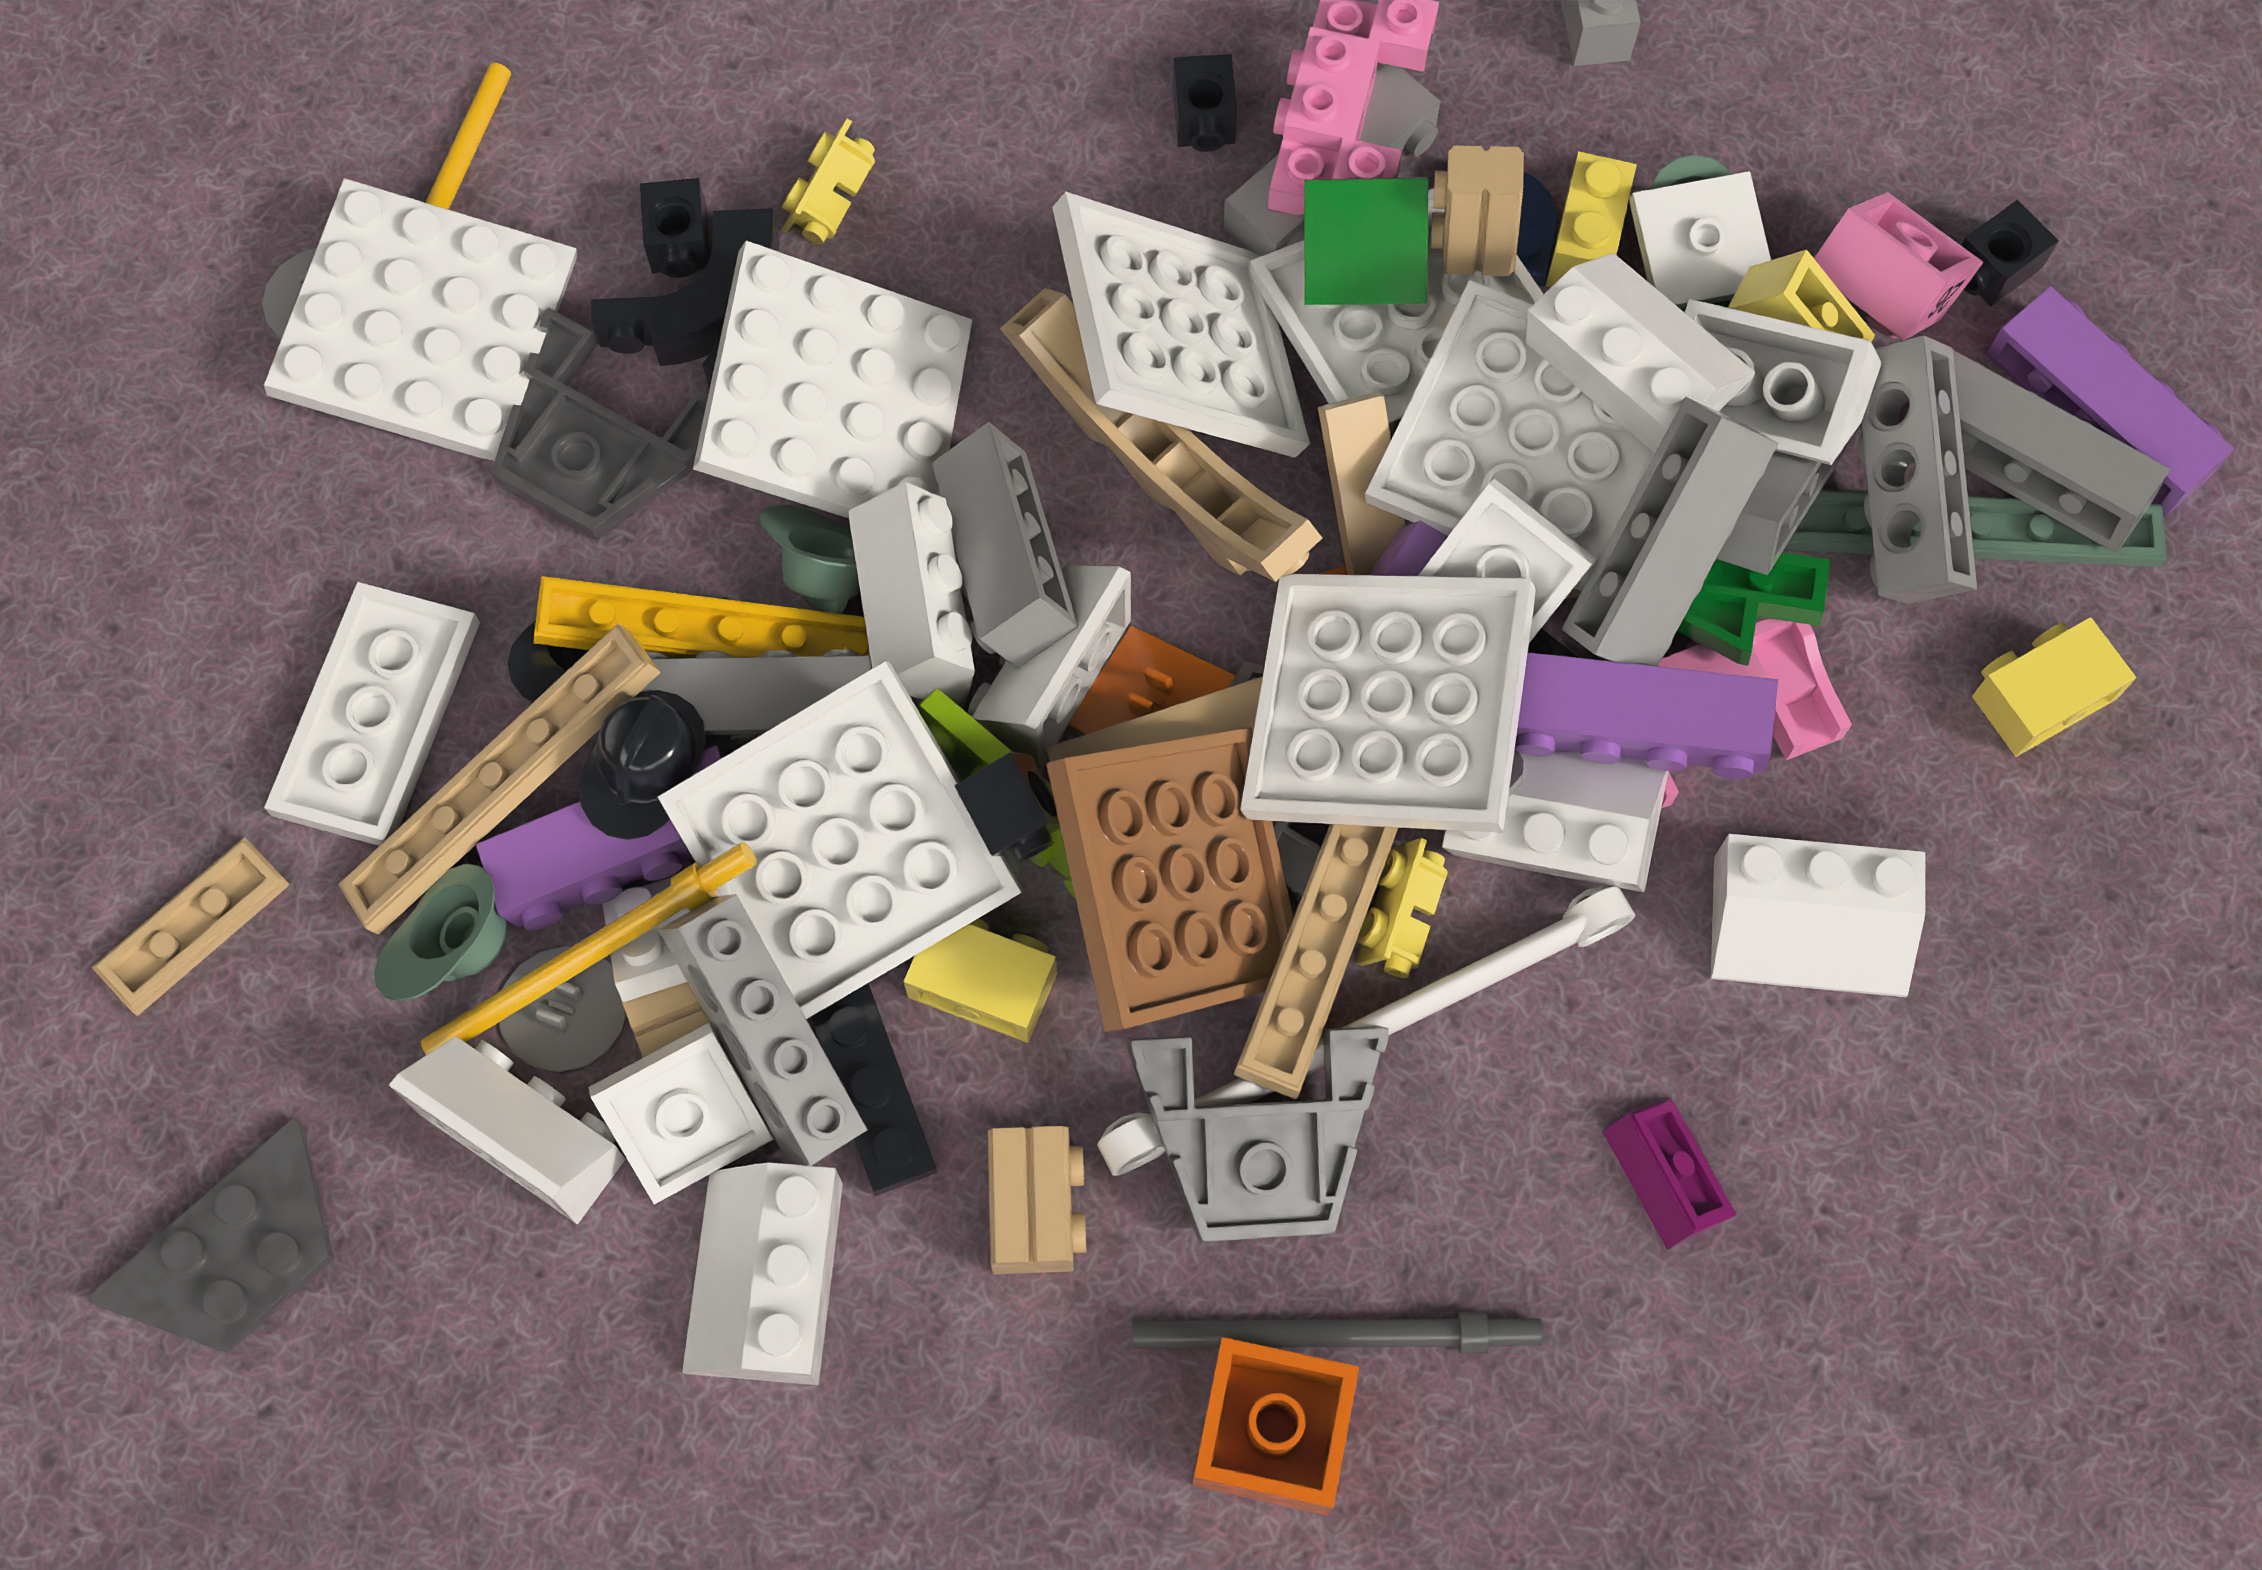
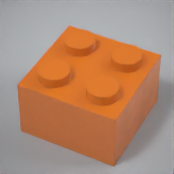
M1222 1337L1192 1486L1328 1516L1334 1508L1359 1366Z

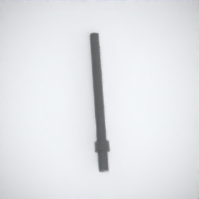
M1458 1312L1457 1319L1133 1321L1132 1340L1133 1348H1220L1221 1339L1224 1337L1271 1348L1458 1347L1459 1353H1488V1346H1542L1543 1330L1541 1318L1488 1319L1486 1312Z

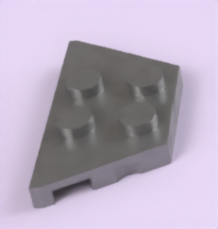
M295 1118L291 1119L88 1296L90 1301L103 1309L116 1312L228 1354L334 1260L328 1229L324 1226L320 1208L322 1202L317 1179L313 1176L306 1145L308 1139L305 1128Z

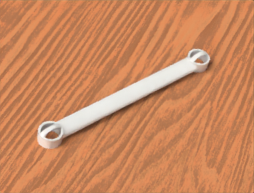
M1599 886L1587 889L1571 901L1562 920L1342 1028L1382 1026L1387 1027L1389 1035L1567 947L1576 943L1578 947L1588 946L1626 926L1633 920L1635 913L1618 886ZM1591 895L1590 897L1584 899L1583 901H1581V902H1579V903L1577 904V902L1580 901V900H1581L1582 898H1584L1585 896ZM1323 1037L1319 1039L1306 1076L1324 1068ZM1237 1078L1195 1099L1194 1107L1249 1104L1275 1091L1243 1078ZM1134 1113L1120 1117L1107 1127L1097 1144L1108 1168L1114 1176L1125 1174L1165 1153L1152 1115L1146 1113Z

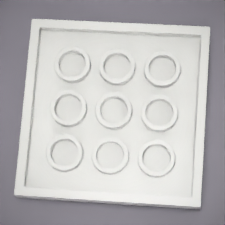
M344 178L264 383L266 394L273 398L464 454L495 461L513 404L521 405L530 381L524 373L530 352L539 354L546 333L541 332L539 327L542 316L548 307L558 312L577 259V248Z
M1434 188L1428 190L1427 304L1304 305V240L1250 261L1251 279L1328 403L1331 404L1372 392L1383 394L1391 436L1394 435L1469 280L1534 304L1544 295L1517 255L1515 271L1510 276L1482 275L1480 270H1476L1474 275L1446 274L1444 269H1442V249H1431L1432 212H1444L1445 210L1433 209Z
M1065 192L1052 208L1096 404L1296 458L1310 442L1278 321L1250 277V261L1259 258L1260 254Z
M746 241L739 250L693 470L845 518H849L848 511L904 482L935 494V491L939 488L932 462L950 449L972 319Z
M1469 280L1365 493L1366 503L1414 523L1421 520L1443 535L1449 536L1486 486L1495 478L1596 558V561L1574 587V589L1582 591L1648 468L1654 453L1525 343L1527 312L1533 304Z
M1290 574L1280 577L1240 809L1248 820L1503 833L1536 593L1532 579Z
M889 661L874 667L658 796L695 862L701 866L741 842L746 843L753 851L757 864L717 888V896L737 894L806 1019L1024 891L1004 856H991L954 787V785L960 782Z

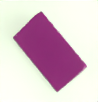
M1672 1098L1630 1112L1602 1131L1667 1250L1737 1216Z

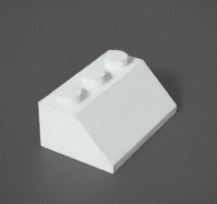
M1614 253L1572 267L1527 312L1525 343L1654 454L1685 396L1719 412L1755 374V371Z
M1689 299L1684 313L1755 371L1754 377L1719 412L1742 422L1779 443L1775 449L1777 452L1832 465L1862 422L1882 364L1871 341Z
M904 482L848 511L872 669L885 661H889L909 696L925 700L938 688L959 707L963 708L966 705L975 669L970 646L972 643V633L966 621L961 592L962 574L956 563L951 533L953 525L952 515L945 498Z
M1064 565L1061 571L1078 627L1019 668L1000 656L999 664L1003 667L992 685L984 682L979 687L969 706L968 714L1012 752L1031 754L1040 772L1047 762L1045 748L1058 744L1079 705L1131 621V572L1119 566Z
M1554 750V754L1547 757L1529 756L1520 753L1524 760L1523 781L1508 796L1503 833L1445 831L1442 848L1454 856L1644 892L1669 771L1653 769L1647 766V760L1620 757V761L1615 764H1598L1582 759L1579 752Z
M1728 834L1714 856L1711 979L1907 997L1925 918V852Z
M456 1036L398 1073L389 1086L420 1116L576 1224L580 1222L626 1160L619 1149L613 1144L616 1139L607 1124L588 1112L579 1121L560 1107L566 1100L562 1094L536 1076H533L526 1085L508 1072L514 1063L495 1047L483 1040L474 1049Z
M761 1163L721 1169L709 1174L682 1370L683 1374L819 1385L843 1185L836 1168Z

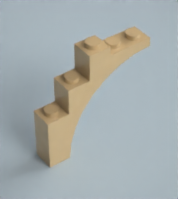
M1044 288L1000 328L1081 430L1090 439L1108 446L1154 502L1175 511L1207 553L1220 566L1240 576L1245 571L1252 570L1276 582L1280 577L1296 572L1305 564L1309 557V550L1322 539L1321 535L1307 518L1284 507L1255 487L1226 464L1189 429L1096 404L1075 307L1064 293Z

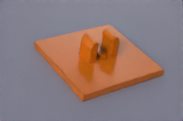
M1131 625L1082 700L1068 726L1086 735L1226 689L1230 686L1236 675Z

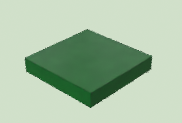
M1428 177L1304 179V305L1427 304Z

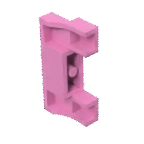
M1320 0L1313 27H1310L1304 50L1294 49L1291 56L1287 85L1294 86L1291 99L1280 98L1276 112L1273 133L1283 135V140L1269 189V210L1293 215L1304 214V179L1398 177L1402 150L1359 141L1376 77L1377 63L1424 72L1431 35L1434 34L1439 2L1433 0H1379L1378 4L1359 0Z
M1770 618L1757 622L1748 666L1737 664L1694 640L1688 643L1686 650L1668 657L1663 655L1658 664V667L1779 679L1773 737L1785 760L1843 739L1852 725L1828 678L1818 650L1815 633L1809 624ZM1669 772L1661 809L1672 805L1679 793Z

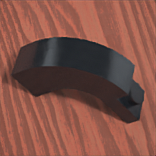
M773 208L714 210L711 256L701 274L686 287L674 293L656 297L591 299V323L600 348L609 347L617 353L633 354L643 350L644 346L653 345L660 366L677 365L708 356L721 338L737 257L743 244L749 241L779 252V234Z

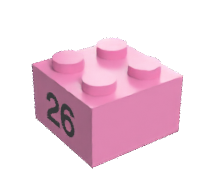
M1889 192L1848 208L1814 257L1815 261L1848 302H1853L1869 314L1866 319L1875 330L1890 338L1899 337L1903 341L1940 321L1983 264V261Z

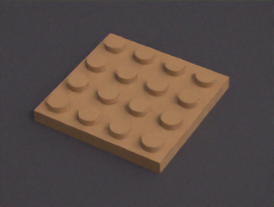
M1251 727L1068 757L1046 763L1105 1032L1122 1030L1263 993L1267 989L1294 918L1273 823L1267 820H1248L1240 810L1253 738Z

